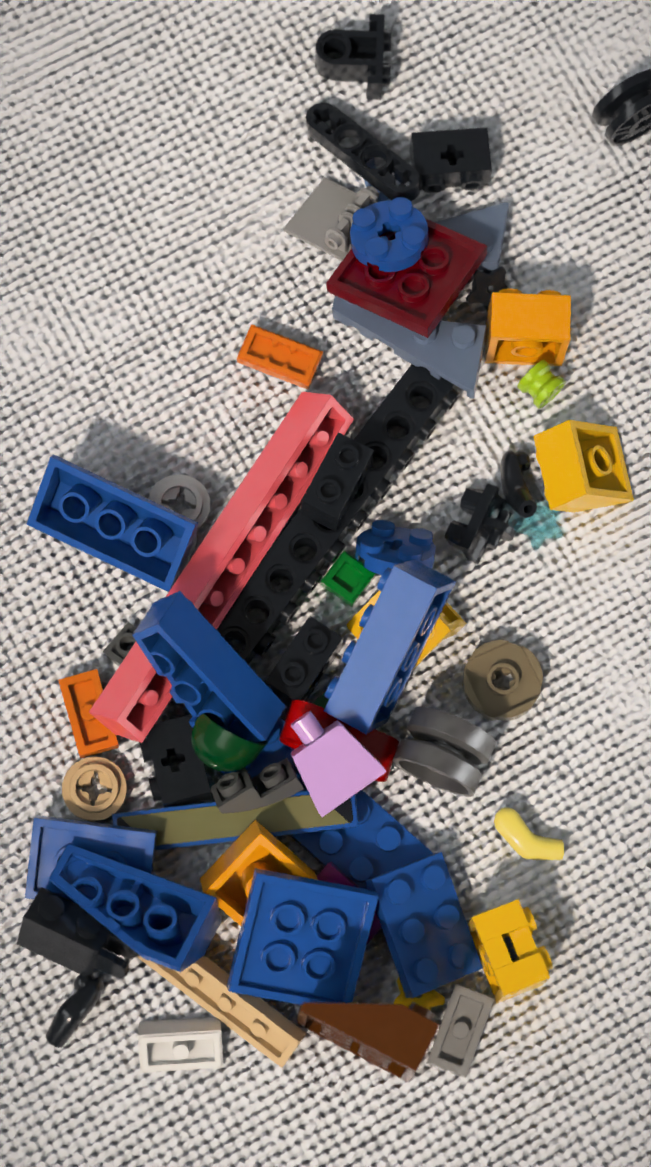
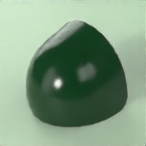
M205 714L197 718L191 736L192 747L198 758L210 768L226 772L240 770L248 766L268 744L267 739L257 743L239 737L218 725L210 716Z

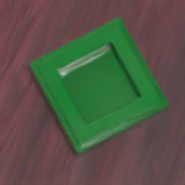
M343 551L323 577L320 584L353 607L373 581L376 573L364 568V564L357 561L346 551Z

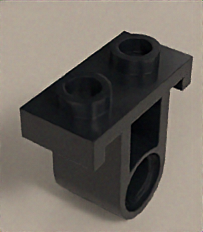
M370 14L368 31L335 29L322 33L317 39L315 47V66L319 75L332 81L367 82L366 99L381 100L382 86H390V63H383L384 52H391L392 29H384L385 14ZM338 52L342 57L332 59L326 56V54Z

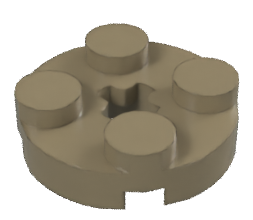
M494 640L478 647L469 658L463 672V692L471 707L485 719L490 721H510L525 715L532 709L540 696L543 672L536 656L526 647L509 643L507 640ZM501 670L503 675L511 674L513 680L509 682L508 690H503L501 687H495L492 684L496 679V671Z

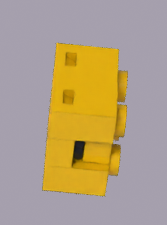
M519 899L473 916L467 925L496 1004L538 988L550 979L549 970L553 969L550 956L544 945L537 948L532 937L533 931L537 930L534 917L528 906L521 907Z

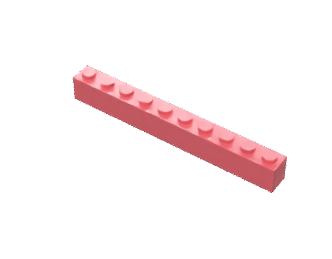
M301 392L166 595L167 597L181 591L215 629L219 627L303 499L338 432L344 435L354 421V418L332 395ZM135 642L89 713L115 735L143 743L171 700L172 696L169 691L172 685L167 677L156 673L138 643Z

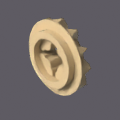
M88 757L76 762L67 771L62 783V796L68 809L76 817L89 822L108 820L112 814L121 809L127 795V784L123 772L115 763L102 757ZM95 773H98L100 786L112 792L99 794L94 806H91L92 802L89 793L77 788L91 786L92 780L95 779Z

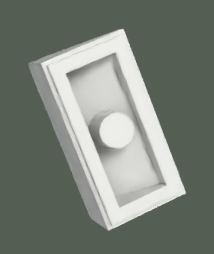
M216 1017L142 1021L138 1023L141 1073L223 1067L221 1021Z

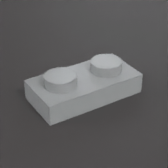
M455 984L427 1064L466 1078L494 998Z

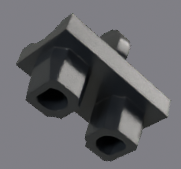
M488 483L484 490L466 488L461 498L460 507L463 512L472 514L469 524L453 520L450 522L445 533L447 542L461 550L468 561L479 564L487 546L496 549L500 539L511 541L516 534L515 529L508 525L512 513L504 509L507 502L498 494L499 488Z

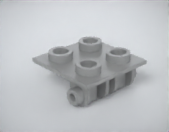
M324 177L285 225L283 231L342 261L351 250L350 229L353 223V214L361 208L378 202L379 192L374 187L367 186L366 189L362 188L358 193H355Z

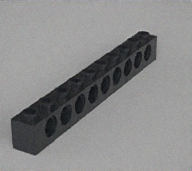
M411 364L354 438L355 441L373 449V455L381 457L385 464L377 469H369L359 488L362 495L353 499L337 531L323 529L317 522L301 515L300 509L275 541L217 628L226 641L236 638L245 644V648L239 653V656L248 665L256 654L262 657L271 647L275 640V637L271 634L280 622L284 625L290 622L299 608L295 603L305 591L307 594H310L315 589L323 576L319 571L325 563L329 561L333 564L346 546L342 541L350 530L356 533L363 526L369 516L366 509L372 501L380 502L392 486V483L388 480L397 469L403 472L415 455V452L412 451L413 447L420 439L426 442L438 425L435 418L442 409L449 412L461 394L457 391L458 386L442 377L438 380L431 376L428 369ZM416 396H423L429 400L430 405L426 408H417L410 400ZM392 426H401L406 429L408 434L403 438H394L387 430ZM301 546H308L315 551L316 555L310 560L303 561L298 559L294 552ZM277 577H286L293 585L289 590L279 592L274 590L270 584ZM257 607L265 609L269 614L268 618L261 623L250 621L246 615L251 609Z

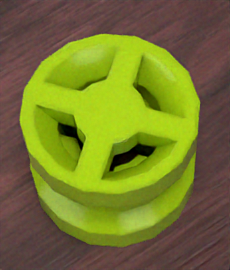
M542 360L524 375L517 388L522 393H529L533 397V404L538 409H541L559 394L566 385V381L561 376H555L550 371V365L545 360Z

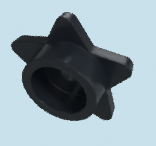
M500 266L493 272L476 270L473 274L472 291L466 297V301L482 303L488 312L492 292L498 293L502 289H509L505 284L506 269L504 266ZM492 286L493 291L488 293L487 288Z

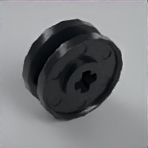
M651 69L637 73L621 82L601 98L593 108L592 117L599 126H608L605 137L612 146H620L632 142L651 131Z

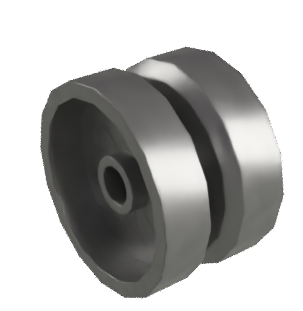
M416 707L407 727L414 739L401 740L393 762L409 775L436 788L461 796L473 797L482 778L481 772L475 765L488 763L497 743L496 740L481 728L457 716L434 708Z

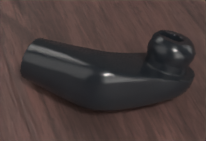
M512 450L505 452L501 459L503 495L507 504L522 518H529L535 514L537 505L522 474V471L529 469L530 465L528 463L530 458L525 451L519 450L514 453Z
M93 974L77 976L74 981V988L77 992L60 1006L45 1035L50 1044L61 1048L69 1040L98 1002L104 989L102 978H95Z

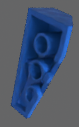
M67 844L49 877L55 886L142 958L178 972L184 971L205 955L222 922L216 897L71 844Z

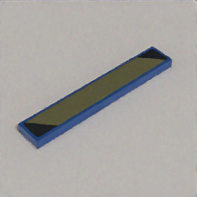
M308 791L297 792L288 798L261 808L237 813H221L216 802L112 814L113 825L158 831L155 851L235 842L254 820H257L275 837L359 827L356 794L321 817Z

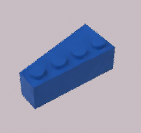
M181 591L154 602L132 636L156 673L167 677L172 686L169 693L177 704H185L192 715L189 721L192 728L197 718L205 714L210 716L218 725L239 737L257 743L265 741L285 709L284 703Z

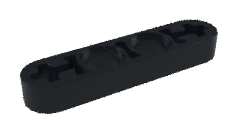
M318 103L308 109L305 118L308 134L312 139L390 200L403 197L412 202L418 197L420 193V177L418 171L334 105ZM328 120H330V126H329L328 124H326L325 122H327ZM347 137H354L360 141L351 148H345L339 144L341 140ZM376 157L386 161L384 166L377 169L366 165L368 160ZM396 180L401 183L399 186H396Z

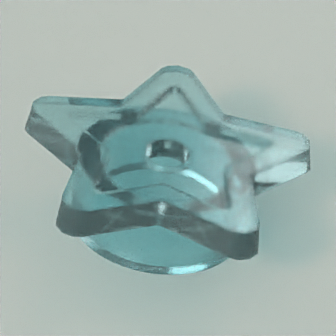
M537 506L533 516L523 518L513 526L517 533L529 537L534 550H538L545 539H558L564 535L556 524L558 511L550 510L549 507ZM540 521L543 526L538 528L535 523Z

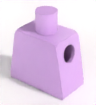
M309 711L291 724V727L303 742L302 745L291 752V756L321 817L386 773L381 763L338 720L323 729L313 713Z

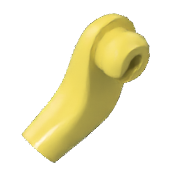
M504 807L497 811L494 818L496 830L521 857L529 860L563 859V840L534 834L513 808Z

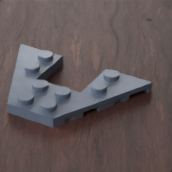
M501 203L435 222L487 245V256L477 270L493 272L499 268L509 214V203ZM335 296L332 307L334 319L346 326L355 327L361 335L372 341L376 338L393 348L394 354L416 367L421 366L428 369L431 376L438 380L442 377L465 390L467 397L475 398L486 339L485 325L440 321L427 338Z

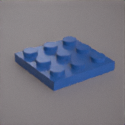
M255 868L227 983L228 992L300 1005L303 1002L352 1003L379 897L377 892Z

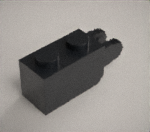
M43 887L40 888L23 916L17 945L82 976L92 975L94 970L97 969L117 979H122L130 970L128 962L123 958L133 959L135 956H138L134 950L77 903Z

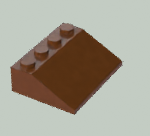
M303 1002L298 1015V1025L405 1082H408L417 1072L440 1024L432 1021L435 1015L433 1012L413 1002L409 1008L402 1004Z

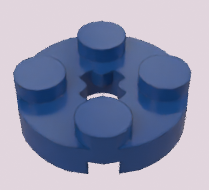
M398 197L393 200L376 202L357 210L353 214V223L350 229L351 248L355 257L366 266L367 262L372 265L379 266V271L395 272L404 270L414 265L421 258V252L425 249V246L427 248L429 240L426 219L418 209L412 207L411 201L407 198ZM385 232H395V239L388 240L386 236L380 237V235Z
M376 520L372 522L371 529L363 531L357 537L355 557L357 561L360 557L365 560L364 568L382 575L388 567L392 569L394 565L413 559L433 568L436 546L432 542L433 533L427 529H408L397 527L388 520Z

